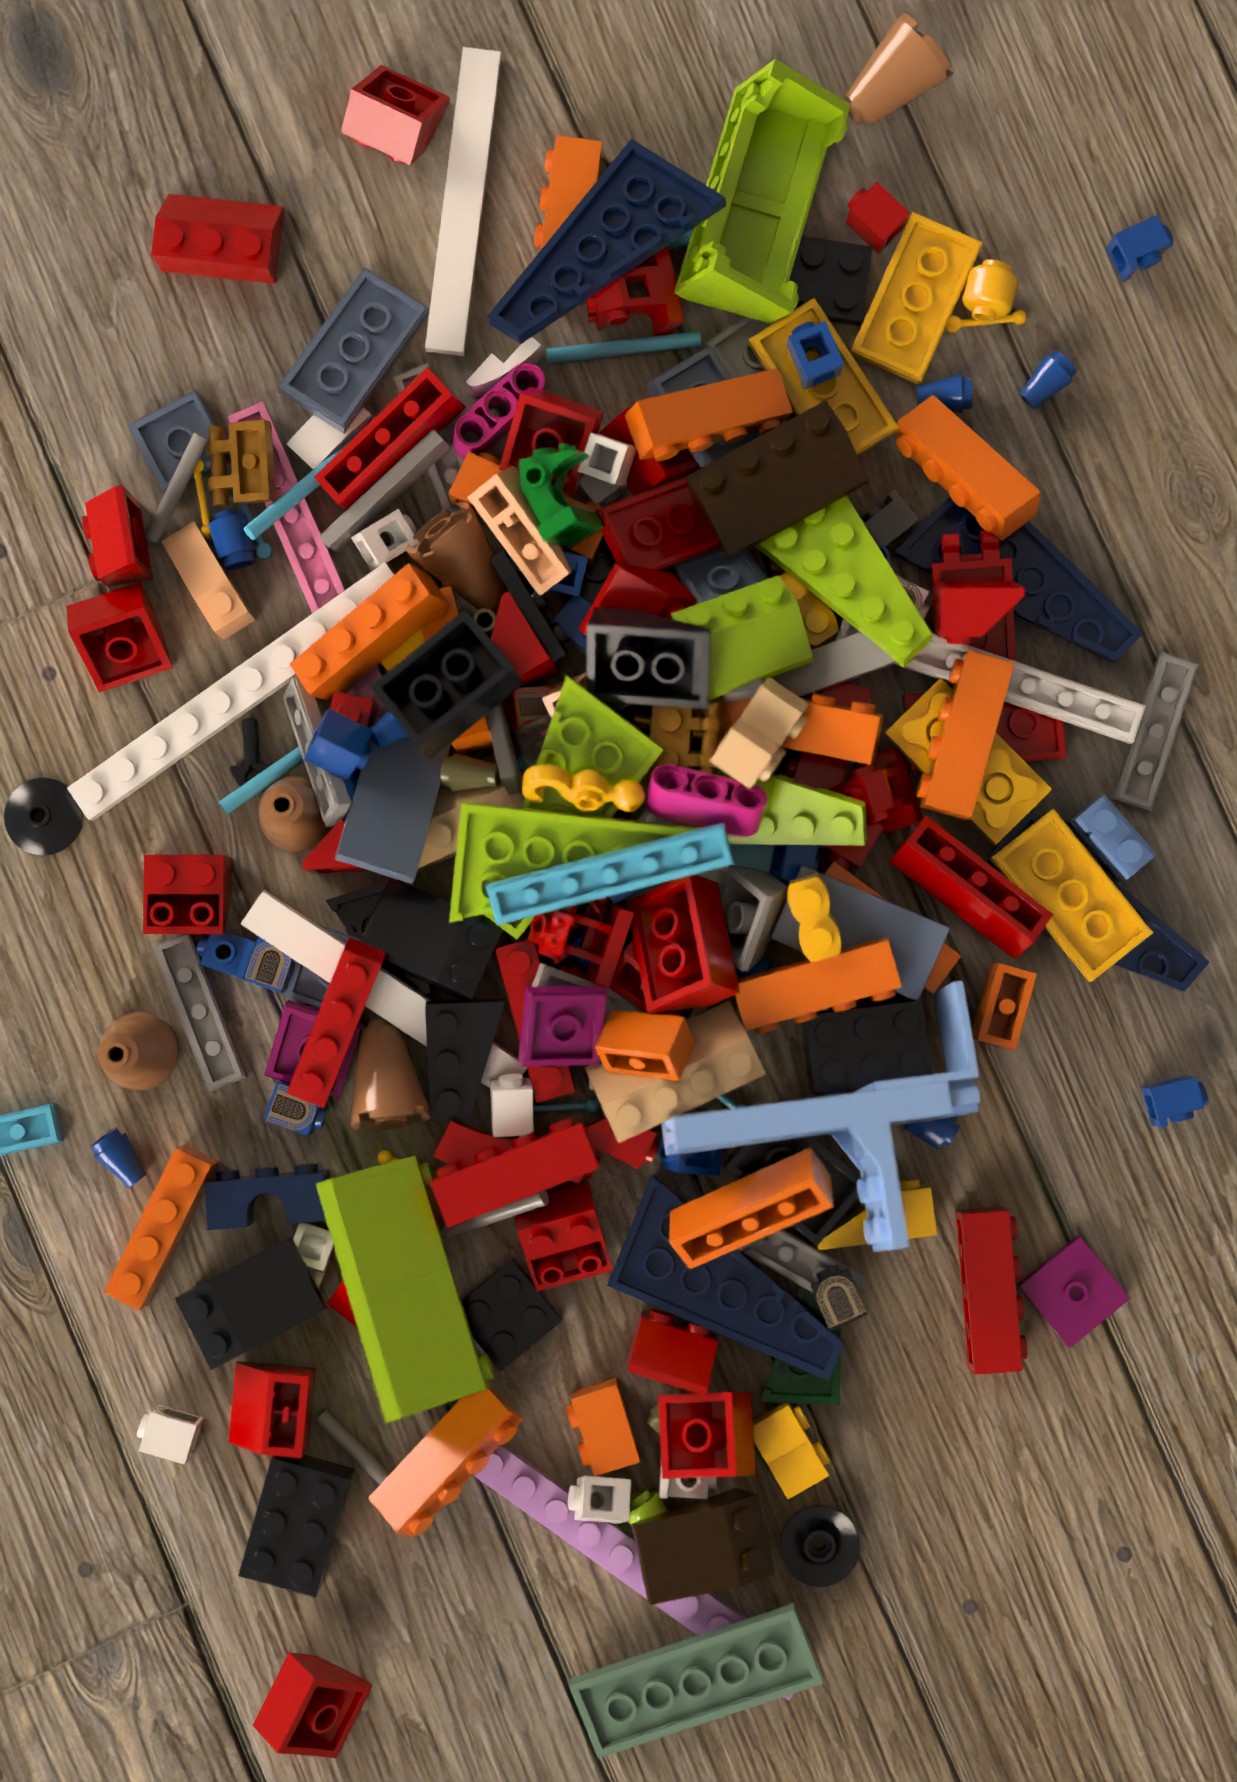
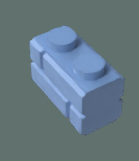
M1105 794L1094 798L1066 822L1102 865H1107L1106 870L1116 882L1129 879L1156 855L1154 850Z

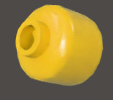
M985 260L981 265L972 268L967 279L962 301L965 307L972 311L971 316L974 319L991 323L994 322L995 318L1006 316L1011 311L1019 282L1017 276L1012 273L1013 269L1010 265L998 260Z

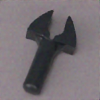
M255 718L242 720L244 760L240 766H230L231 773L240 787L248 782L247 777L252 772L253 766L257 772L261 773L273 764H265L260 759L258 721Z

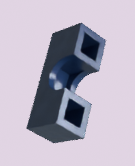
M318 1163L294 1165L295 1172L279 1173L278 1166L256 1168L255 1175L240 1176L239 1170L215 1172L216 1178L204 1182L207 1229L217 1230L250 1226L254 1223V1203L260 1194L265 1193L276 1195L283 1201L287 1212V1224L326 1221L316 1184L330 1179L329 1169L319 1170Z

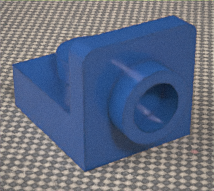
M661 1140L658 1149L661 1169L677 1173L720 1176L722 1149L666 1156L664 1140Z

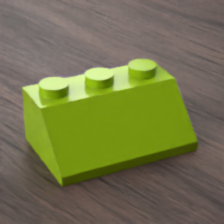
M779 575L671 613V619L711 629L709 700L722 696L732 689L758 678H762L763 681L768 677L771 678L813 662V654L798 602Z

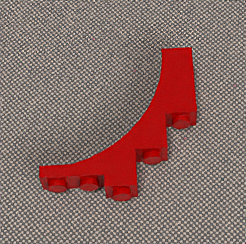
M606 1115L584 1126L594 1153L596 1149H599L639 1170L643 1162L651 1164L660 1146V1143L654 1140L657 1132L651 1128L618 1143ZM451 1120L433 1157L447 1164L459 1161L462 1168L476 1162L474 1155L496 1146L499 1153L513 1148L511 1140L518 1137H493L491 1132L477 1129L458 1120ZM594 1171L573 1178L571 1181L579 1184L583 1176L590 1179Z

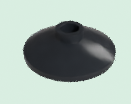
M36 778L21 784L15 789L5 807L4 823L9 837L19 848L31 854L46 856L65 850L75 841L82 827L83 811L67 788L69 786L51 778ZM42 808L46 816L42 822L37 823L34 820V813L37 809Z
M813 1505L799 1510L787 1521L781 1533L780 1553L783 1563L793 1577L806 1585L826 1587L842 1581L851 1573L859 1557L860 1542L855 1526L843 1512L830 1506ZM815 1536L825 1538V1544L821 1548H814L811 1545V1541Z

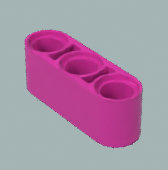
M529 362L519 364L457 420L452 445L459 457L465 459L468 451L477 456L480 452L486 453L510 431L519 395L522 392L517 383L527 381L533 384L535 388L543 391L545 375L540 367ZM494 406H500L508 412V415L496 417L491 414L489 409ZM472 431L478 434L481 439L470 443L465 441L461 434Z
M665 764L654 769L645 804L647 810L652 815L662 819L701 828L724 823L727 834L749 837L757 833L768 799L765 791L758 785L754 784L750 789L735 779Z

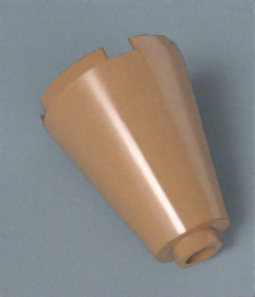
M902 13L893 23L844 96L846 101L851 104L848 116L858 126L862 122L871 126L948 80L953 75V72L949 70L951 65L940 47L927 32L924 35L920 32L916 33L913 28L918 22L906 13Z
M461 501L456 503L460 510L450 514L447 509H444L424 524L413 536L419 543L414 548L408 545L406 550L414 561L446 586H451L455 593L477 610L486 608L495 612L499 608L501 596L509 590L490 560L495 554L474 509L468 502Z
M292 774L281 777L266 788L259 801L258 822L264 836L280 849L291 852H304L314 849L334 827H326V824H324L309 776Z
M135 1012L119 1017L108 1026L101 1038L97 1056L104 1072L115 1084L128 1090L142 1091L154 1088L167 1080L177 1062L179 1049L177 1037L169 1024L152 1014Z
M385 1019L369 1021L368 1028L361 1030L350 1116L351 1127L358 1130L360 1123H366L367 1131L411 1126V1118L420 1116L421 1123L431 1118L429 1106L402 1031Z

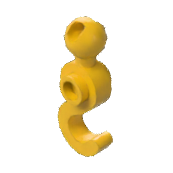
M538 765L529 768L523 775V795L534 803L543 802L544 785L556 788L565 799L577 808L585 811L595 810L605 804L606 801H613L621 810L634 811L640 807L644 800L643 788L637 781L628 779L622 780L616 786L608 785L605 777L593 770H582L571 776L560 767Z

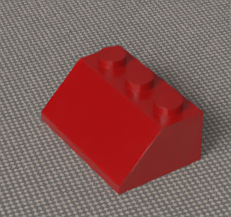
M168 194L155 218L151 256L161 272L275 284L284 207Z
M693 874L671 880L627 901L628 909L634 912L631 927L647 1012L659 1013L708 1007L740 993L717 882Z

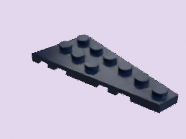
M631 139L489 313L487 318L490 325L517 343L522 344L726 207L725 197Z
M651 1175L607 1286L829 1381L844 1341L833 1331H830L822 1321L743 1252H739L738 1249L689 1269L669 1243L670 1210L686 1203L656 1176Z

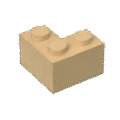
M768 677L740 719L731 728L710 762L750 789L758 778L766 782L786 753L780 746L788 735L795 740L808 721L802 714L809 703Z

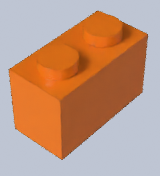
M990 963L971 1030L973 1040L1016 1051L1037 973L1001 963Z
M611 1010L595 1045V1049L607 1073L680 1081L695 1041L685 1017L673 1014L641 1013L634 1010Z
M617 1377L571 1391L572 1403L566 1405V1410L572 1428L579 1427L584 1442L578 1443V1449L584 1467L591 1465L595 1477L639 1463L640 1452Z

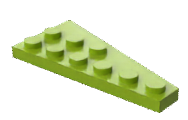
M847 496L755 546L903 668L932 641L931 631Z
M566 675L536 766H557L566 770L571 776L582 770H593L605 777L608 785L616 786L622 780L628 779L639 783L663 752L664 748L570 676ZM544 785L542 803H534L525 797L522 808L612 818L619 809L613 801H606L605 804L595 810H581L565 799L556 788ZM494 914L485 915L494 923H496ZM534 916L498 926L518 939L531 923Z
M692 749V754H701V749ZM691 767L692 770L700 771V767ZM716 768L715 775L735 779L722 769ZM648 771L639 781L643 788L644 800L640 807L630 811L631 820L638 821L647 809L645 801L650 780L647 779ZM771 774L766 782L760 778L755 782V785H758L765 791L768 799L757 833L749 837H740L726 833L729 844L865 845L867 842L866 802L821 787L815 789L794 782L793 778L780 774L778 776ZM677 822V823H678L679 825H681V826L696 827V826H692V825H688V824H684V823H679V822Z
M462 801L449 923L461 921L472 916L493 914L486 889V884L700 828Z

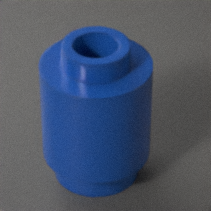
M228 509L214 515L215 520L208 525L218 561L223 562L225 570L241 569L254 564L255 558L253 554L257 552L254 540L249 538L244 531V527L249 524L247 516L245 514H238L236 509Z
M949 1117L927 1122L904 1124V1129L937 1149L942 1143L948 1146L955 1138L960 1126L955 1124L957 1117Z

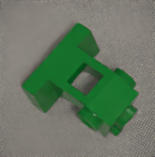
M568 443L559 445L560 452H556V448L532 451L533 457L519 460L520 487L540 523L536 529L543 542L573 548L604 528L597 513L572 507L567 502L563 492L567 474L574 467L588 459L589 455L576 450V446H569ZM555 475L556 482L552 487V478Z

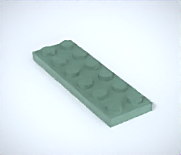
M795 1603L573 1677L570 1679L569 1688L598 1758L821 1685L823 1684V1674Z

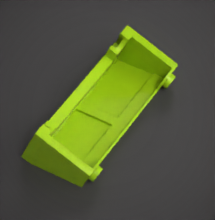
M776 58L735 88L706 186L725 197L726 207L693 228L674 294L691 302L770 324L794 311L799 301V294L797 293V284L789 281L827 147L834 142H840L845 136L849 126L846 120L851 106L850 103Z
M415 1155L316 1184L386 1423L492 1388L490 1379L495 1378L489 1356H481L479 1350L475 1347L429 1195L431 1194L430 1181L435 1178L429 1162L423 1163L422 1158Z

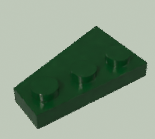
M800 1286L796 1300L828 1327L814 1293ZM841 1327L832 1330L841 1338ZM841 1352L829 1381L775 1358L760 1402L840 1405Z

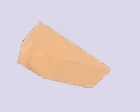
M515 466L495 474L468 496V499L539 596L572 572L560 545L543 542L536 527L540 523L520 487V473Z
M194 521L161 541L193 599L213 631L222 640H225L256 620Z

